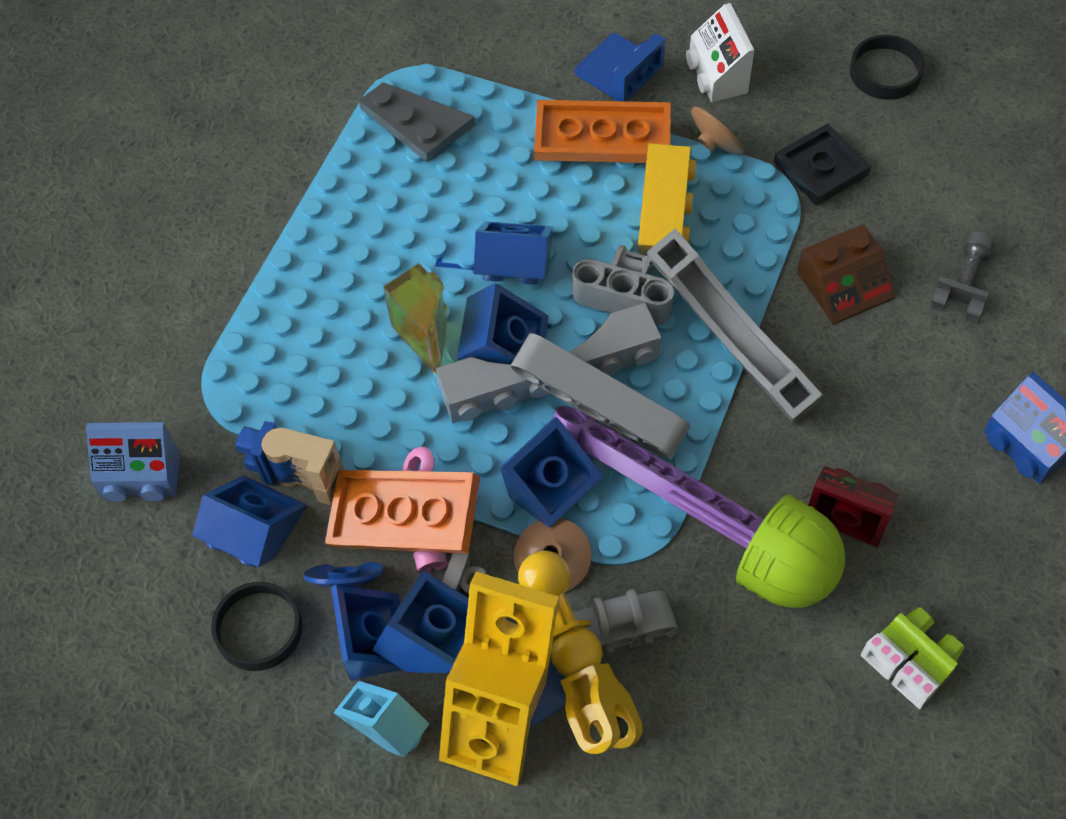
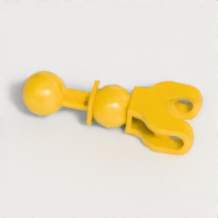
M551 551L532 553L522 562L518 573V581L520 585L560 597L551 649V661L557 671L567 677L560 682L566 696V717L578 745L582 750L590 754L604 753L611 748L622 749L633 746L640 739L643 732L641 719L630 694L616 679L609 663L601 664L603 657L602 645L597 636L587 629L592 625L590 620L575 619L565 595L571 579L570 569L566 561L560 555ZM618 716L625 719L628 724V732L624 738L620 736V729L616 719ZM591 724L597 728L602 737L599 743L590 736Z

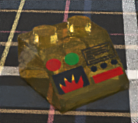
M418 263L383 286L391 327L435 374L436 368L441 367L447 331L445 315L447 306L442 294L444 286L434 272L428 273Z

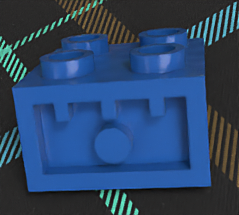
M612 33L575 67V75L615 100L627 102L664 66L665 38L654 33L646 42H641L637 46L622 36Z

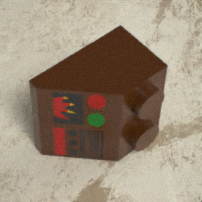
M864 224L802 249L797 273L833 325L895 298L883 250Z

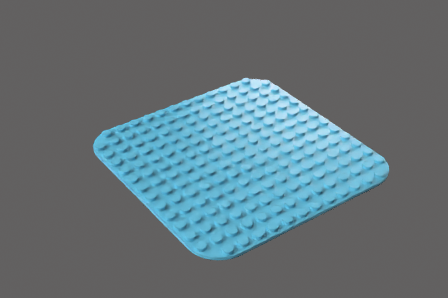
M431 64L406 67L376 80L363 97L384 82L475 116V126L430 161L426 162L362 111L360 104H358L208 356L202 373V395L212 417L223 428L239 436L244 426L261 430L264 421L275 423L277 428H286L335 441L345 470L402 471L403 463L408 453L421 446L427 447L435 458V466L432 472H474L480 476L474 521L519 537L529 525L538 521V519L509 498L500 467L553 419L558 407H574L549 393L542 398H529L517 402L508 409H495L482 413L470 421L460 420L452 423L439 389L436 368L460 361L457 359L467 297L494 283L499 284L547 314L548 323L545 339L567 352L587 341L601 328L611 313L583 306L574 300L572 295L573 268L578 262L586 259L612 264L619 245L626 246L628 251L638 253L646 163L534 160L537 100L554 99L448 68L432 66ZM670 133V145L691 147L689 159L696 160L694 181L687 180L686 190L687 193H693L691 214H684L683 226L690 227L689 245L697 252L734 300L760 327L798 230L801 217V205L798 194L787 177L769 163L743 154L728 153L718 147L712 152L698 141ZM484 221L553 226L548 274L545 280L539 279L538 284H522L517 282L518 278L504 277L503 281L494 282L483 280V275L473 274L476 230ZM653 265L651 275L665 279ZM674 289L672 316L666 323L656 325L661 336L660 357L655 358L646 365L636 364L621 369L616 374L611 375V377L675 413L689 423L690 428L672 460L658 457L700 481L742 374L743 367ZM440 299H441V309L439 310V316H440L441 328H442V326H443V324H444V327H445L444 331H445V333H446V335L444 334V335L442 336V333H441L442 329H440L439 341H440V343H441V340H442L441 350H442V346H443L442 361H441V355H440V349H439V341H438L437 328H436V320H437V314H438L439 300H440ZM586 453L604 477L560 518L573 522L585 533L591 546V562L601 565H626L645 560L666 547L679 532L687 513ZM549 547L551 549L558 551V549L555 547Z

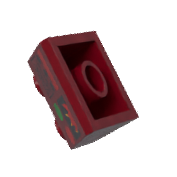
M824 465L814 485L808 506H812L827 517L839 533L878 548L899 494L890 491L883 484L869 483L853 477L850 472L844 469H833Z

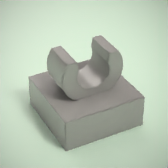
M453 553L442 582L469 598L470 586L468 583L472 580L476 571L486 574V571L479 566H471L469 554Z

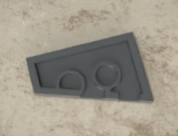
M384 82L359 100L362 111L426 162L430 161L475 126V116Z

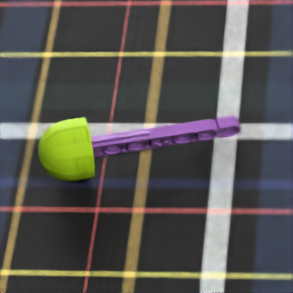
M560 406L556 409L553 418H559L586 453L745 547L746 551L737 571L736 583L744 586L748 591L754 592L758 597L779 606L802 608L816 604L826 598L839 583L845 567L844 544L832 522L812 506H808L793 495L787 494L777 502L765 519L607 426L598 424L595 419L585 413L568 406Z

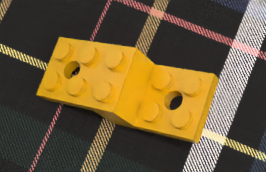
M475 572L470 582L464 644L446 679L439 761L518 786L524 768L530 721L547 681L559 596L498 577ZM506 616L513 618L518 624L509 622Z

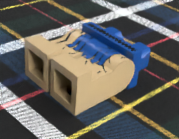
M264 421L261 430L246 426L242 428L235 446L238 452L246 454L244 465L247 470L258 472L264 484L274 486L277 480L281 486L286 488L300 486L314 491L318 502L332 506L338 470H345L335 441L286 428H277L275 423Z

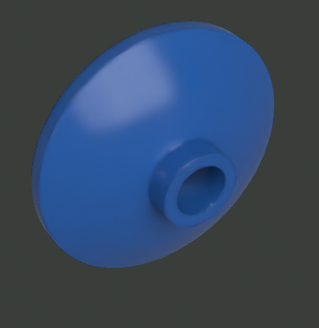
M366 562L358 567H334L329 564H323L307 569L304 572V579L315 585L329 588L335 584L357 587L382 575L383 566L375 562Z

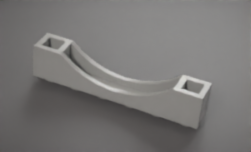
M673 229L647 252L651 263L673 285L678 294L793 424L822 401L821 392L747 315L697 252L676 229Z
M642 303L611 313L601 328L587 341L569 351V353L611 376L621 369L636 364L646 365L655 358L660 357L661 336L646 304ZM470 357L436 368L439 389L452 423L460 420L470 421L482 413L495 409H508L515 405V403L529 398L545 397L549 392L515 373L510 367L511 364L487 362Z

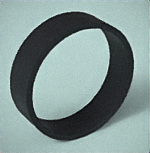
M876 35L865 39L855 48L850 64V76L855 86L871 97L884 100L899 99L911 94L919 86L925 62L921 51L910 41L894 35ZM892 49L909 57L915 64L918 75L910 82L902 85H880L870 81L861 74L856 60L870 50Z
M250 582L236 587L219 602L212 617V636L222 656L233 666L247 671L267 670L285 661L296 649L302 635V617L293 597L285 589L269 582ZM257 593L274 594L286 600L294 610L295 624L289 640L279 651L263 659L245 660L231 655L222 647L220 640L221 623L227 611L237 601Z

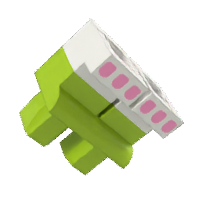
M921 607L916 608L906 616L900 612L890 625L881 633L874 635L866 643L860 655L888 681L896 674L891 684L919 710L951 676L958 665L956 661L965 648L959 640L949 634H946L937 644L932 641L926 633L935 622Z

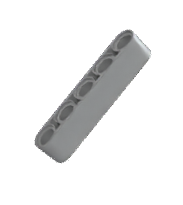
M530 333L510 365L511 369L524 379L662 458L672 460L690 428L689 423L680 416L539 335Z

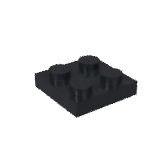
M828 123L779 150L774 156V163L816 206L868 176L871 166Z

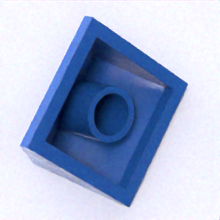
M554 417L500 467L509 498L547 527H551L604 477L558 417Z
M340 584L332 586L331 590L342 660L350 681L402 670L372 651L386 625L400 606L399 594Z

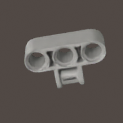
M619 245L612 264L586 259L578 262L572 272V295L578 304L614 313L645 303L655 325L664 324L671 318L674 288L669 281L651 275L653 264L648 254L643 255L628 251L626 246Z
M630 589L627 590L626 595L604 601L600 597L593 599V607L573 612L576 620H590L592 625L587 629L592 631L601 641L603 655L615 652L614 648L628 644L632 648L653 642L652 638L667 635L670 638L679 631L665 591H652L636 595L635 590Z

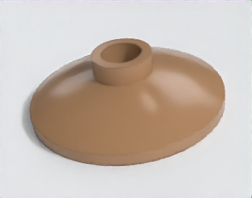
M697 106L692 108V117L702 133L698 140L703 146L712 152L718 147L723 151L736 155L744 153V148L740 141L724 124L704 109Z
M559 518L551 527H547L539 520L529 525L521 533L515 546L514 563L517 573H519L522 562L529 555L538 551H546L549 547H555L558 549V555L566 561L570 569L571 579L566 592L575 589L587 576L592 561L591 546L585 533L576 524L563 518Z

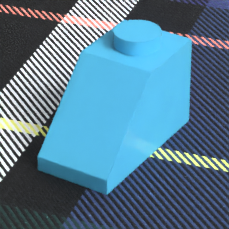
M358 681L334 711L335 715L386 751L404 758L409 751L419 744L422 733L429 725L398 693L362 681Z

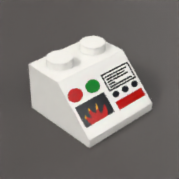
M731 3L724 4L691 35L690 50L686 51V60L691 70L696 69L699 89L701 93L707 92L711 103L748 93L754 48Z

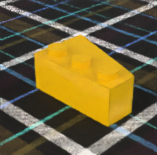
M648 143L638 239V253L647 255V252L673 229H676L689 243L690 227L683 226L684 214H691L693 193L686 192L687 180L694 181L696 160L689 159L691 147Z

